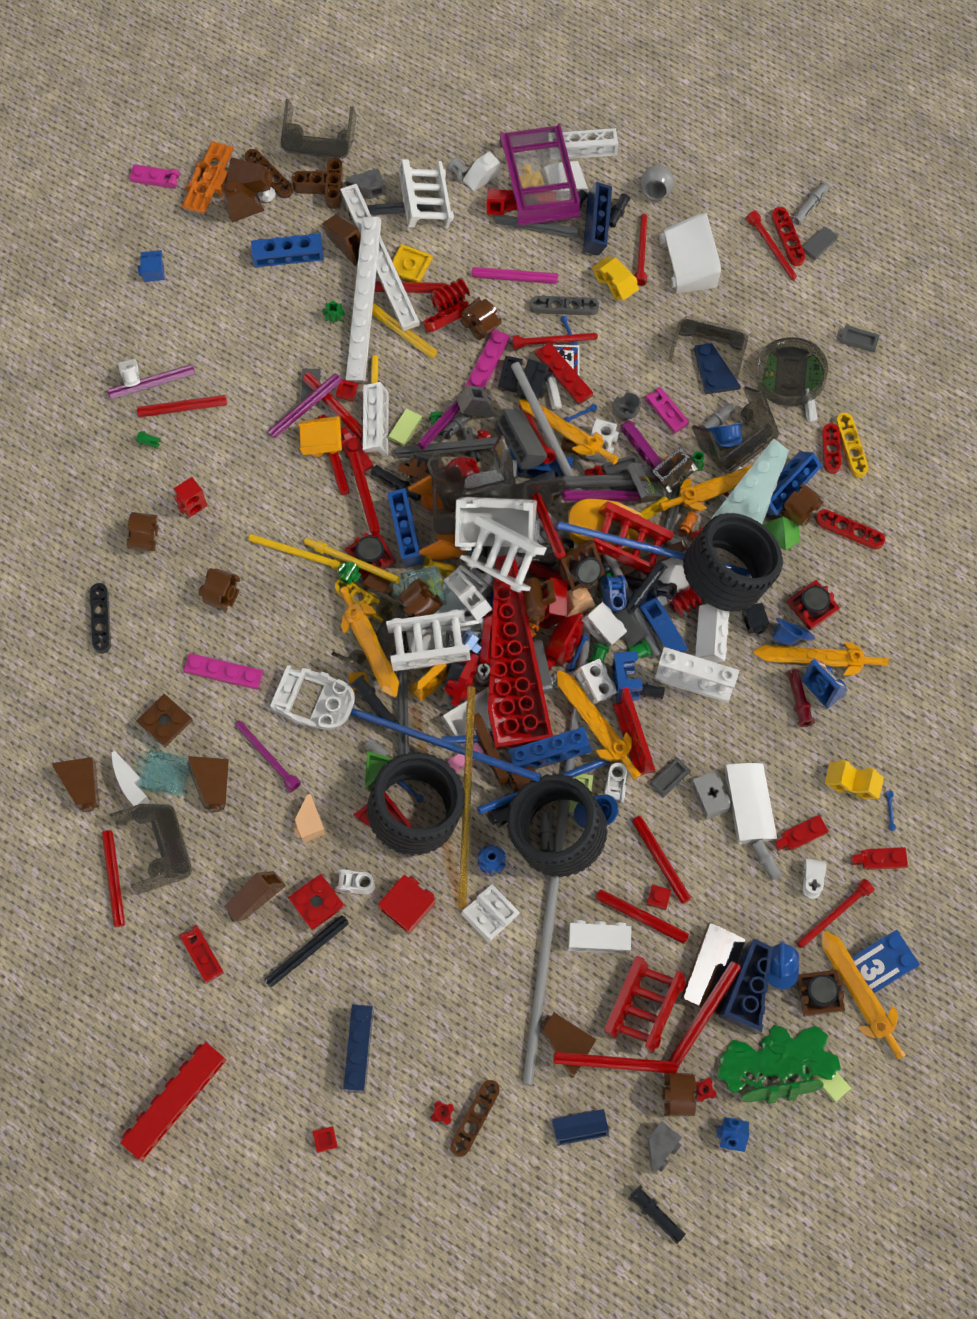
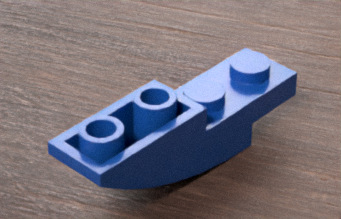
M648 593L646 600L643 599L639 608L663 647L679 652L688 650L680 633L658 598Z

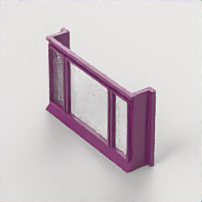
M561 125L508 133L500 131L499 144L500 148L503 147L518 210V225L580 217V199Z

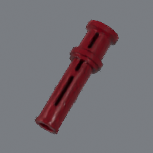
M791 669V671H787V675L795 700L794 711L798 715V726L808 727L815 723V719L812 718L810 711L811 704L806 700L799 669Z

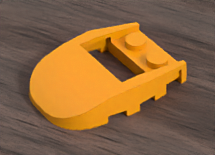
M584 499L577 502L569 510L568 524L601 531L605 517L599 514V510L609 500ZM609 501L632 513L642 516V513L632 508H629L619 502ZM629 528L626 538L636 541L637 531ZM569 532L572 540L579 545L593 539L592 537ZM605 541V542H607V543H609V544H611V545H613V546H615V544H616V543H612V542ZM623 545L622 550L632 553L633 548Z

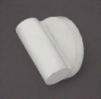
M271 187L268 191L258 192L260 200L270 202L275 198L276 193Z

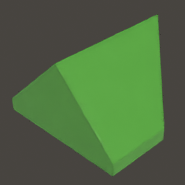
M785 517L762 524L771 532L783 550H787L800 542L799 526Z
M367 751L365 786L368 792L372 789L379 770L393 758Z

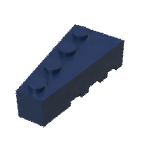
M756 939L747 942L739 963L741 970L729 988L718 1016L719 1018L754 1034L762 1032L765 997L768 990L767 981L768 974H770L773 947Z

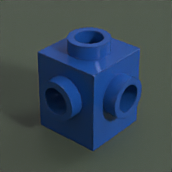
M492 844L488 847L484 846L477 854L479 856V869L485 874L489 873L492 877L496 872L499 874L506 866V853L504 850ZM492 855L495 859L490 860L489 857Z
M724 1117L722 1125L717 1127L716 1138H720V1147L745 1152L749 1138V1122Z

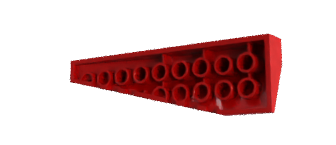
M507 555L496 558V569L501 571ZM514 557L508 575L516 579L518 568ZM494 577L488 714L495 748L519 747L552 737L553 733L529 620L526 615L523 592H516L510 589L511 585Z

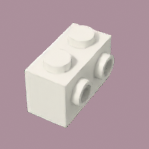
M603 602L582 618L584 626L599 643L608 647L613 645L627 632L623 623L612 614L611 609Z

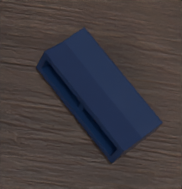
M604 1109L552 1119L557 1146L609 1136Z

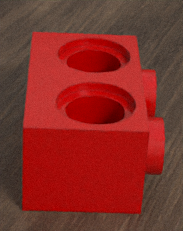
M193 477L173 488L177 508L182 514L186 513L189 518L207 507L203 490Z

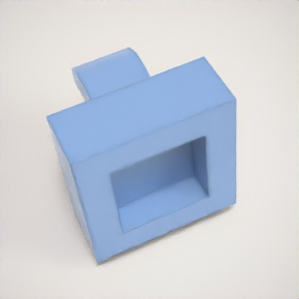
M468 629L462 636V644L469 645V651L472 650L475 653H478L482 648L477 643L479 638Z

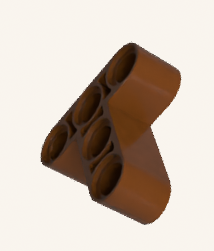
M339 158L329 159L326 172H294L291 177L293 190L300 194H325L326 205L331 209L338 208L342 201L340 190L343 188L344 175L342 161Z

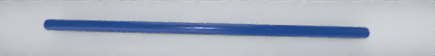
M560 521L556 524V529L592 538L596 537L600 540L683 560L685 554ZM724 563L733 572L746 577L750 576L748 569Z
M352 708L350 713L351 716L537 782L540 780L541 775L539 773Z

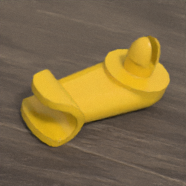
M429 557L424 558V563L429 564L423 566L422 570L424 572L434 570L448 577L457 570L453 565L432 561Z

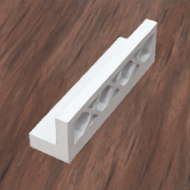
M616 128L562 132L569 159L617 156L618 154ZM548 133L549 141L556 139L555 133ZM613 135V139H606L604 136ZM589 136H593V137H595L596 139H595V140H589V139H587V138H588ZM575 137L579 139L576 142L570 140L571 138ZM559 147L550 148V160H562Z
M381 382L363 385V450L366 453L379 451L382 456H388L389 392Z

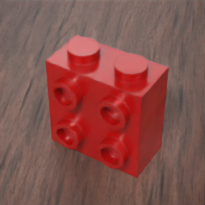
M558 577L547 579L553 580L556 601L545 606V618L538 625L541 628L550 629L567 615V581L560 580ZM544 589V590H542V591H543V598L545 599V598H547L548 596H547V589Z
M404 874L378 903V909L406 933L410 934L434 907L435 895L430 890H423L419 887V882L414 877H407Z

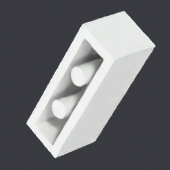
M709 604L699 606L695 657L715 663L725 661L729 611L717 609Z
M575 920L569 926L568 951L630 954L631 926H627L626 923L622 922L606 925V922L603 921L586 924V921Z

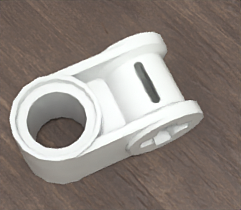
M136 359L118 363L120 374L126 387H132L140 383V373Z
M614 763L610 767L605 794L613 796L615 800H620V802L624 803L627 769L622 763ZM619 770L623 775L615 777L612 772Z
M806 858L804 863L805 870H803V894L808 899H816L824 887L826 861ZM810 885H814V889L816 890L813 891Z
M345 869L338 870L339 881L338 886L335 888L336 892L370 894L374 891L375 882L369 873ZM363 880H369V881H370V885H369V886H367V887H361V886H360V884H361V882H362Z

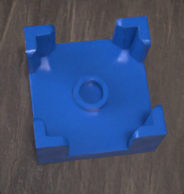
M637 651L614 653L611 668L613 682L617 691L615 694L616 702H620L622 689L627 687L633 701L640 699L637 691H641L643 688L642 680L640 678H627V674L635 673V662L629 661L638 660Z

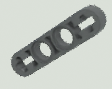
M535 296L531 299L530 308L534 313L595 315L599 310V302L597 299L589 297ZM537 302H540V307H536ZM556 302L559 303L561 306L559 308H553L551 304ZM575 303L578 305V308L571 309L569 304ZM589 304H593V309H589Z

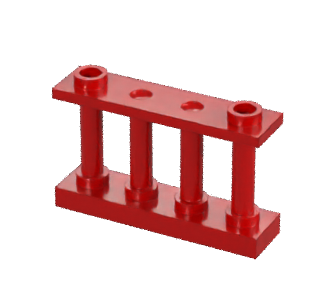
M607 501L600 507L599 514L605 517L600 532L608 534L611 522L614 520L621 525L619 537L626 538L628 529L631 528L638 533L636 541L644 542L645 536H648L655 541L654 545L659 547L673 538L674 532L612 502ZM596 537L592 539L595 542L598 553H603L641 571L645 576L655 566L658 554L651 553L647 562L638 558L641 551L639 549L633 548L630 554L622 550L623 545L615 544L613 546Z
M636 955L604 1028V1032L614 1039L617 1038L618 1034L623 1033L646 1042V1049L649 1053L653 1054L655 1048L658 1049L660 1046L661 1034L677 996L685 987L686 981L682 972L677 970L674 978L648 969L645 959ZM649 977L670 985L666 997L641 988L642 978ZM639 995L663 1004L658 1016L632 1006L634 997ZM631 1014L654 1023L650 1035L624 1025L626 1015Z

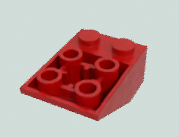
M582 613L565 617L558 622L544 648L545 655L549 658L552 657L557 662L556 664L562 667L565 662H570L574 646L578 647L581 642L582 627L584 625Z

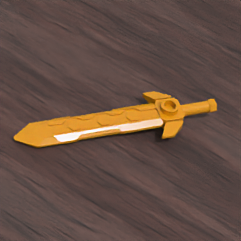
M520 399L519 402L522 410L536 418L528 400ZM540 405L551 428L578 445L572 448L573 451L584 455H595L597 453L613 465L617 463L618 456L602 448L604 440L601 434L595 432L594 436H590L560 418L551 410Z
M753 465L702 482L693 487L691 486L692 478L686 479L680 487L679 497L659 503L660 509L664 511L683 503L690 510L699 512L706 510L707 507L701 502L734 490Z
M342 587L339 592L343 596L348 609L345 610V615L342 616L341 628L344 633L350 627L352 628L372 667L381 690L396 697L399 680L367 615H375L376 612L372 606L363 603L361 605L355 604L348 587Z
M844 642L847 650L765 644L753 651L756 656L767 662L810 664L813 659H817L830 667H848L844 676H853L859 673L864 664L888 666L889 658L864 656L861 648L852 642Z
M558 670V687L604 747L602 750H596V753L600 758L612 762V760L614 762L621 761L634 780L637 779L641 774L627 757L631 750V737L628 733H625L623 740H621L589 699L587 693L572 675Z
M823 931L822 949L835 970L837 969L853 996L855 1003L868 1024H870V1026H859V1029L864 1035L872 1038L884 1037L895 1054V1058L897 1060L903 1058L906 1054L901 1050L892 1035L895 1026H897V1010L892 1006L887 1016V1013L866 983L841 939L827 931Z

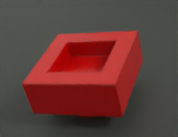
M341 379L342 381L339 383L336 391V398L353 402L359 387L358 383Z
M652 884L646 905L666 910L671 889Z
M334 1126L313 1131L317 1153L338 1149Z

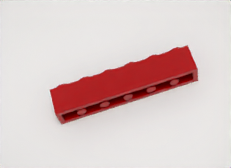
M207 1042L196 1047L193 1051L194 1056L190 1061L186 1060L180 1066L179 1074L175 1078L172 1077L165 1084L166 1089L162 1094H157L150 1103L152 1106L147 1111H143L137 1117L135 1126L132 1129L128 1128L121 1138L123 1140L120 1144L140 1161L147 1157L227 1061L225 1057Z

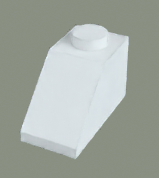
M490 151L474 162L464 177L463 182L475 192L500 175L499 160Z

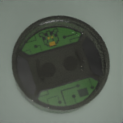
M786 337L775 340L764 347L757 357L755 364L756 385L764 397L776 404L783 406L806 404L808 401H812L819 396L827 382L828 362L826 356L816 344L806 339Z

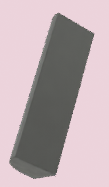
M503 408L497 424L521 469H531L540 465L547 458V454L523 410Z

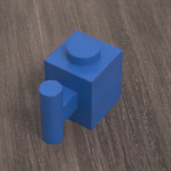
M162 250L140 252L141 258L140 265H138V274L142 276L143 281L165 280Z

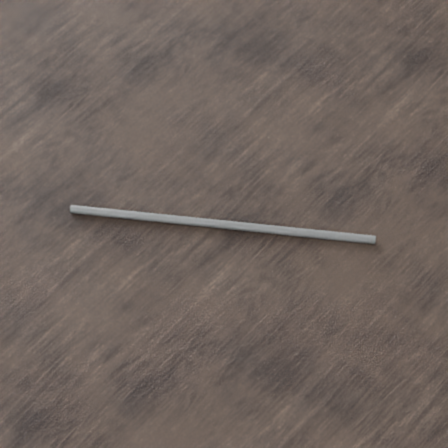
M520 363L512 364L511 368L550 447L556 455V460L564 476H575ZM570 487L571 490H581L580 487ZM603 554L608 566L612 570L613 576L623 575L616 559ZM626 581L625 591L626 601H628L633 594ZM638 606L633 615L648 634L644 640L649 644L653 658H657L662 653Z

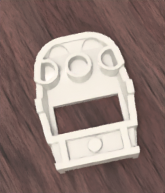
M287 665L270 707L272 710L298 724L318 729L334 730L341 727L349 718L354 706L355 696L352 688L347 683L330 677L328 673L322 671L321 673L313 672L311 669L302 668L301 671L294 670L290 665ZM304 679L324 686L310 719L290 712Z

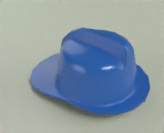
M744 423L706 428L701 431V434L712 435L716 443L722 447L736 446L742 443L740 428Z
M776 618L778 624L772 638L779 644L793 646L801 639L810 641L815 639L814 635L803 627L786 622L781 618Z
M608 794L594 796L603 810L607 825L612 824L619 813L617 801ZM578 803L574 809V819L580 827L585 828L587 820L586 808Z
M781 941L780 944L773 946L768 982L774 988L781 990L789 989L798 980L799 954L794 947Z

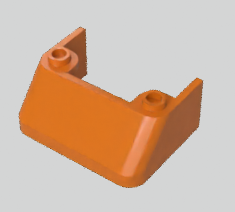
M432 475L409 486V491L421 495L422 506L433 512L438 540L419 550V554L438 561L460 558L461 555H466V550H460V547L455 546L456 500L467 497V494L456 489L451 483Z

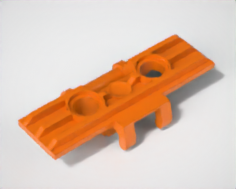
M211 141L202 162L196 163L194 174L189 184L185 187L188 193L182 208L205 214L214 192L218 193L220 198L223 197L221 184H223L224 180L227 182L228 171L225 168L234 150L233 146ZM215 160L219 162L215 166L210 165L211 161ZM204 172L201 180L198 182L201 173Z

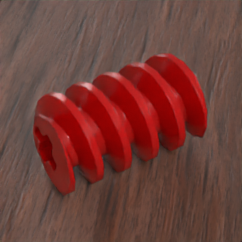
M458 278L456 282L452 281L450 285L446 284L444 288L440 287L438 291H432L430 297L435 309L441 312V306L444 309H447V303L450 306H454L453 300L456 303H460L459 297L465 301V294L470 296V292L464 280Z
M690 585L686 587V590L681 589L677 592L674 599H667L673 613L677 612L680 616L683 615L682 609L688 613L690 612L689 606L692 609H696L695 603L699 606L703 605L702 599L692 590Z

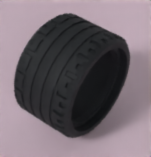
M724 513L710 519L690 544L684 554L683 569L690 587L702 600L717 609L740 612L755 605L777 580L782 572L783 556L777 540L761 523L742 514ZM713 547L724 549L737 556L745 564L752 578L744 577L730 570L721 562Z
M421 752L404 753L389 760L387 765L384 764L374 780L367 803V819L369 820L372 832L376 834V838L383 845L388 846L389 849L412 856L415 854H428L430 851H435L443 846L444 842L446 843L453 834L465 805L463 783L459 779V775L456 774L455 769L451 768L450 764L444 762L443 759ZM403 780L425 782L436 789L441 795L445 804L446 816L443 821L429 828L416 829L405 826L397 821L388 811L384 793L389 787Z
M546 774L542 777L540 776L538 782L531 780L522 789L518 790L517 795L513 797V801L509 805L510 809H508L506 821L508 822L507 829L511 842L527 863L536 871H542L544 875L552 877L576 875L578 872L584 871L585 868H589L597 860V857L601 855V851L605 847L604 843L607 840L608 830L603 810L589 788L578 779H573L572 776ZM557 800H571L584 806L587 814L586 826L578 841L572 846L558 852H543L531 846L529 827L533 817L543 806Z

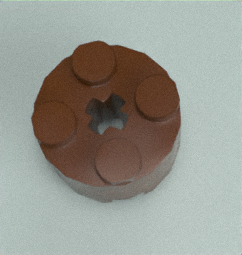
M477 297L462 311V319L460 320L465 328H469L473 332L477 340L486 338L502 323V319L498 318L495 314L497 309L487 299L480 300V297Z
M804 483L800 485L801 490L798 493L794 491L784 504L786 509L781 510V513L797 526L807 525L813 518L811 514L814 510L818 511L824 503L821 500L822 497Z
M131 512L127 527L129 538H131L127 539L128 549L155 551V536H158L159 525H157L158 515Z
M210 568L206 573L204 585L199 589V596H202L203 603L228 611V606H233L239 594V589H236L237 582H240V578L238 575L227 571Z
M419 578L415 579L398 596V599L405 605L403 609L409 616H413V614L416 617L433 615L441 608L443 601L438 594H433L429 589L431 586Z
M664 1073V1085L666 1087H662V1099L667 1102L664 1103V1116H695V1075L690 1073Z

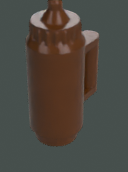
M528 578L524 581V584L531 587L530 591L523 590L526 615L530 622L539 625V622H542L545 618V606L556 601L553 580L540 583L537 578ZM547 589L548 597L544 599L542 590Z

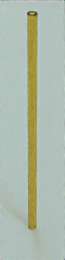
M473 686L467 687L463 785L465 805L462 812L459 908L467 907L475 687Z

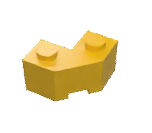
M607 256L591 267L597 281L607 284L616 300L623 301L639 290L636 277L616 257Z
M838 760V762L829 763L825 784L837 792L844 793V790H847L851 793H856L855 797L879 799L884 777L874 768L867 767L866 769L857 770L850 765V762Z

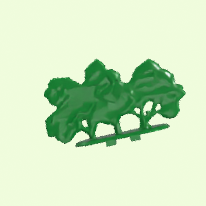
M773 1025L769 1031L770 1035L765 1036L762 1040L763 1049L759 1052L752 1049L745 1042L732 1040L727 1046V1051L719 1059L721 1067L717 1069L716 1078L725 1081L727 1089L732 1093L740 1092L746 1084L754 1086L756 1089L747 1091L742 1095L741 1099L744 1102L767 1100L768 1104L776 1103L777 1098L787 1097L788 1101L796 1100L800 1094L812 1093L821 1089L824 1083L820 1080H809L811 1076L818 1075L823 1079L832 1080L836 1075V1071L841 1070L838 1056L823 1050L827 1045L828 1035L822 1032L819 1027L813 1026L803 1029L796 1039L790 1037L787 1029ZM806 1067L810 1069V1072L807 1074L805 1071ZM750 1072L755 1075L757 1082H755V1079L751 1081L746 1076V1073ZM761 1073L763 1074L762 1079L759 1078V1075ZM794 1074H798V1076L803 1080L799 1082L786 1083V1080L792 1077ZM774 1075L780 1079V1085L764 1087L762 1084L768 1076ZM741 1078L746 1079V1082H742Z

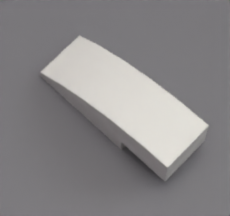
M459 569L443 580L477 621L492 610L486 599Z
M113 751L111 754L116 778L131 805L139 812L150 802L147 796L138 788L143 782L130 766Z

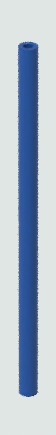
M600 758L562 774L574 778L611 762ZM518 791L477 807L478 813L481 815L511 803Z

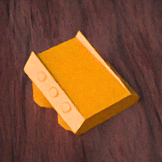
M339 416L306 420L298 423L300 428L299 449L303 455H311L318 458L325 452L333 454L342 450Z
M446 664L429 667V671L419 681L410 685L411 694L419 701L427 698L447 678L448 674L446 671L448 668Z

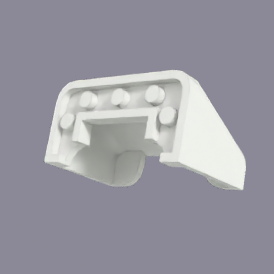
M707 214L695 215L663 229L662 233L659 234V240L661 244H664V247H668L674 270L673 277H671V286L675 288L676 294L717 288L721 265Z
M475 497L457 499L455 546L460 547V550H472V547L476 546L481 532V526L474 523L476 516L488 517L534 541L537 501ZM488 533L484 546H493L496 539L494 533ZM507 540L503 541L501 547H510V542ZM520 548L517 552L524 553L525 549Z

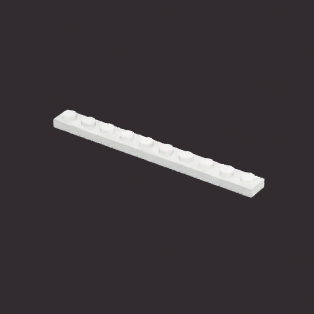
M357 184L340 190L355 226L361 235L363 217L372 216ZM380 236L376 272L402 330L406 331L420 326L419 320Z
M363 217L346 373V380L355 383H365L381 230L380 217Z

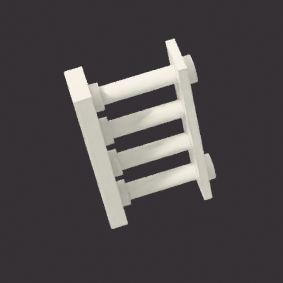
M402 159L398 172L408 227L415 228L417 220L419 221L420 219H441L444 222V227L448 228L450 222L453 221L454 214L450 209L445 181L446 170L443 168L442 161H438L435 170L412 169L409 160ZM412 176L435 177L437 184L415 183L412 181ZM414 191H438L439 198L417 197ZM417 204L441 205L442 212H420L417 209Z
M476 516L474 523L481 526L476 546L471 556L461 555L460 559L466 561L467 566L475 569L479 568L511 585L510 589L516 592H521L522 590L530 591L531 587L524 584L523 580L532 558L536 554L544 555L547 548L488 517ZM492 532L495 534L494 537L496 539L485 563L478 558L488 533ZM507 540L511 546L500 571L494 568L493 565L502 542ZM523 548L526 554L515 579L509 576L508 573L517 550Z
M451 610L446 613L405 619L394 618L391 621H386L388 633H394L397 654L391 656L393 671L471 660L469 645H463L459 623L465 622L464 611ZM452 624L455 646L444 648L440 626ZM432 627L435 649L425 651L421 629ZM413 630L416 651L404 653L402 631Z
M664 647L655 681L728 703L740 670Z

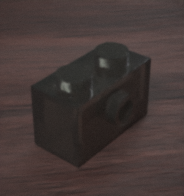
M679 447L652 470V473L657 481L670 493L697 470V467L691 457Z

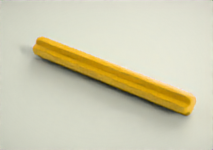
M373 303V316L429 358H435L437 349L410 329L403 331L398 320Z

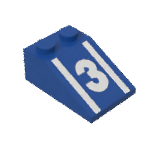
M817 659L811 661L802 679V683L826 709L840 700L848 690L845 683L841 679H837L833 674L832 669Z
M898 930L886 935L852 957L858 970L874 993L915 970L920 965Z

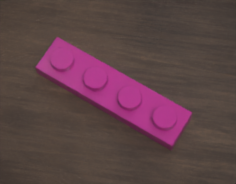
M497 330L492 332L465 387L467 385L482 387L485 390L510 340V335Z
M189 653L184 667L185 673L256 690L259 689L264 673L260 669Z

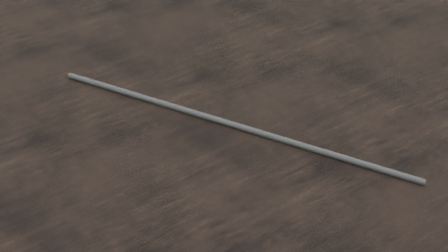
M593 584L588 589L594 603H596L598 584ZM584 625L582 635L587 634L589 639L581 649L577 669L588 664L591 633ZM573 705L569 731L578 729L580 726L581 715ZM575 757L565 760L564 773L574 769ZM560 800L554 852L564 849L570 800ZM550 876L522 1083L533 1086L560 879L558 876Z

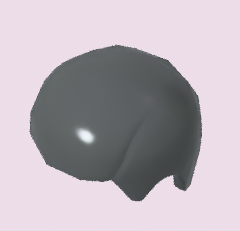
M626 392L623 397H616L612 404V410L620 419H632L640 411L641 400L636 394Z

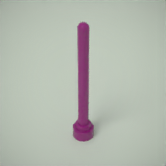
M240 720L236 721L235 726L284 780V787L290 793L296 790L301 785V781L297 776L289 775Z

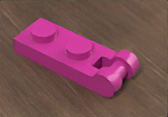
M133 164L129 179L130 182L175 189L180 171L177 169L167 170Z
M661 387L655 389L652 394L648 393L644 396L648 405L655 410L673 434L689 425L687 418Z

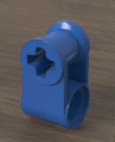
M604 575L601 580L603 603L612 612L624 609L627 602L625 577L623 575H618L617 577ZM613 599L616 601V607L613 604Z

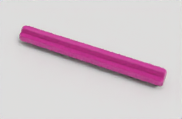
M483 267L472 268V277L552 284H557L558 282L557 273Z

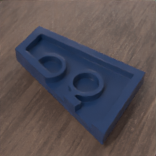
M712 343L694 346L705 395L740 390L741 385Z

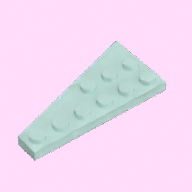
M773 439L713 517L724 513H737L748 516L762 524L789 450Z

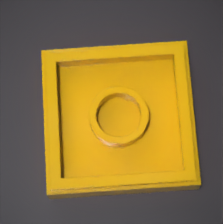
M401 244L392 263L400 279L408 282H421L433 259V255Z

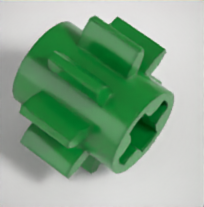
M334 300L333 302L325 303L326 309H322L325 321L329 320L333 324L337 321L341 322V316L345 315L342 303L338 304Z
M347 561L346 564L342 563L336 571L340 574L338 579L348 585L351 582L356 583L361 576L358 572L360 568L350 561Z

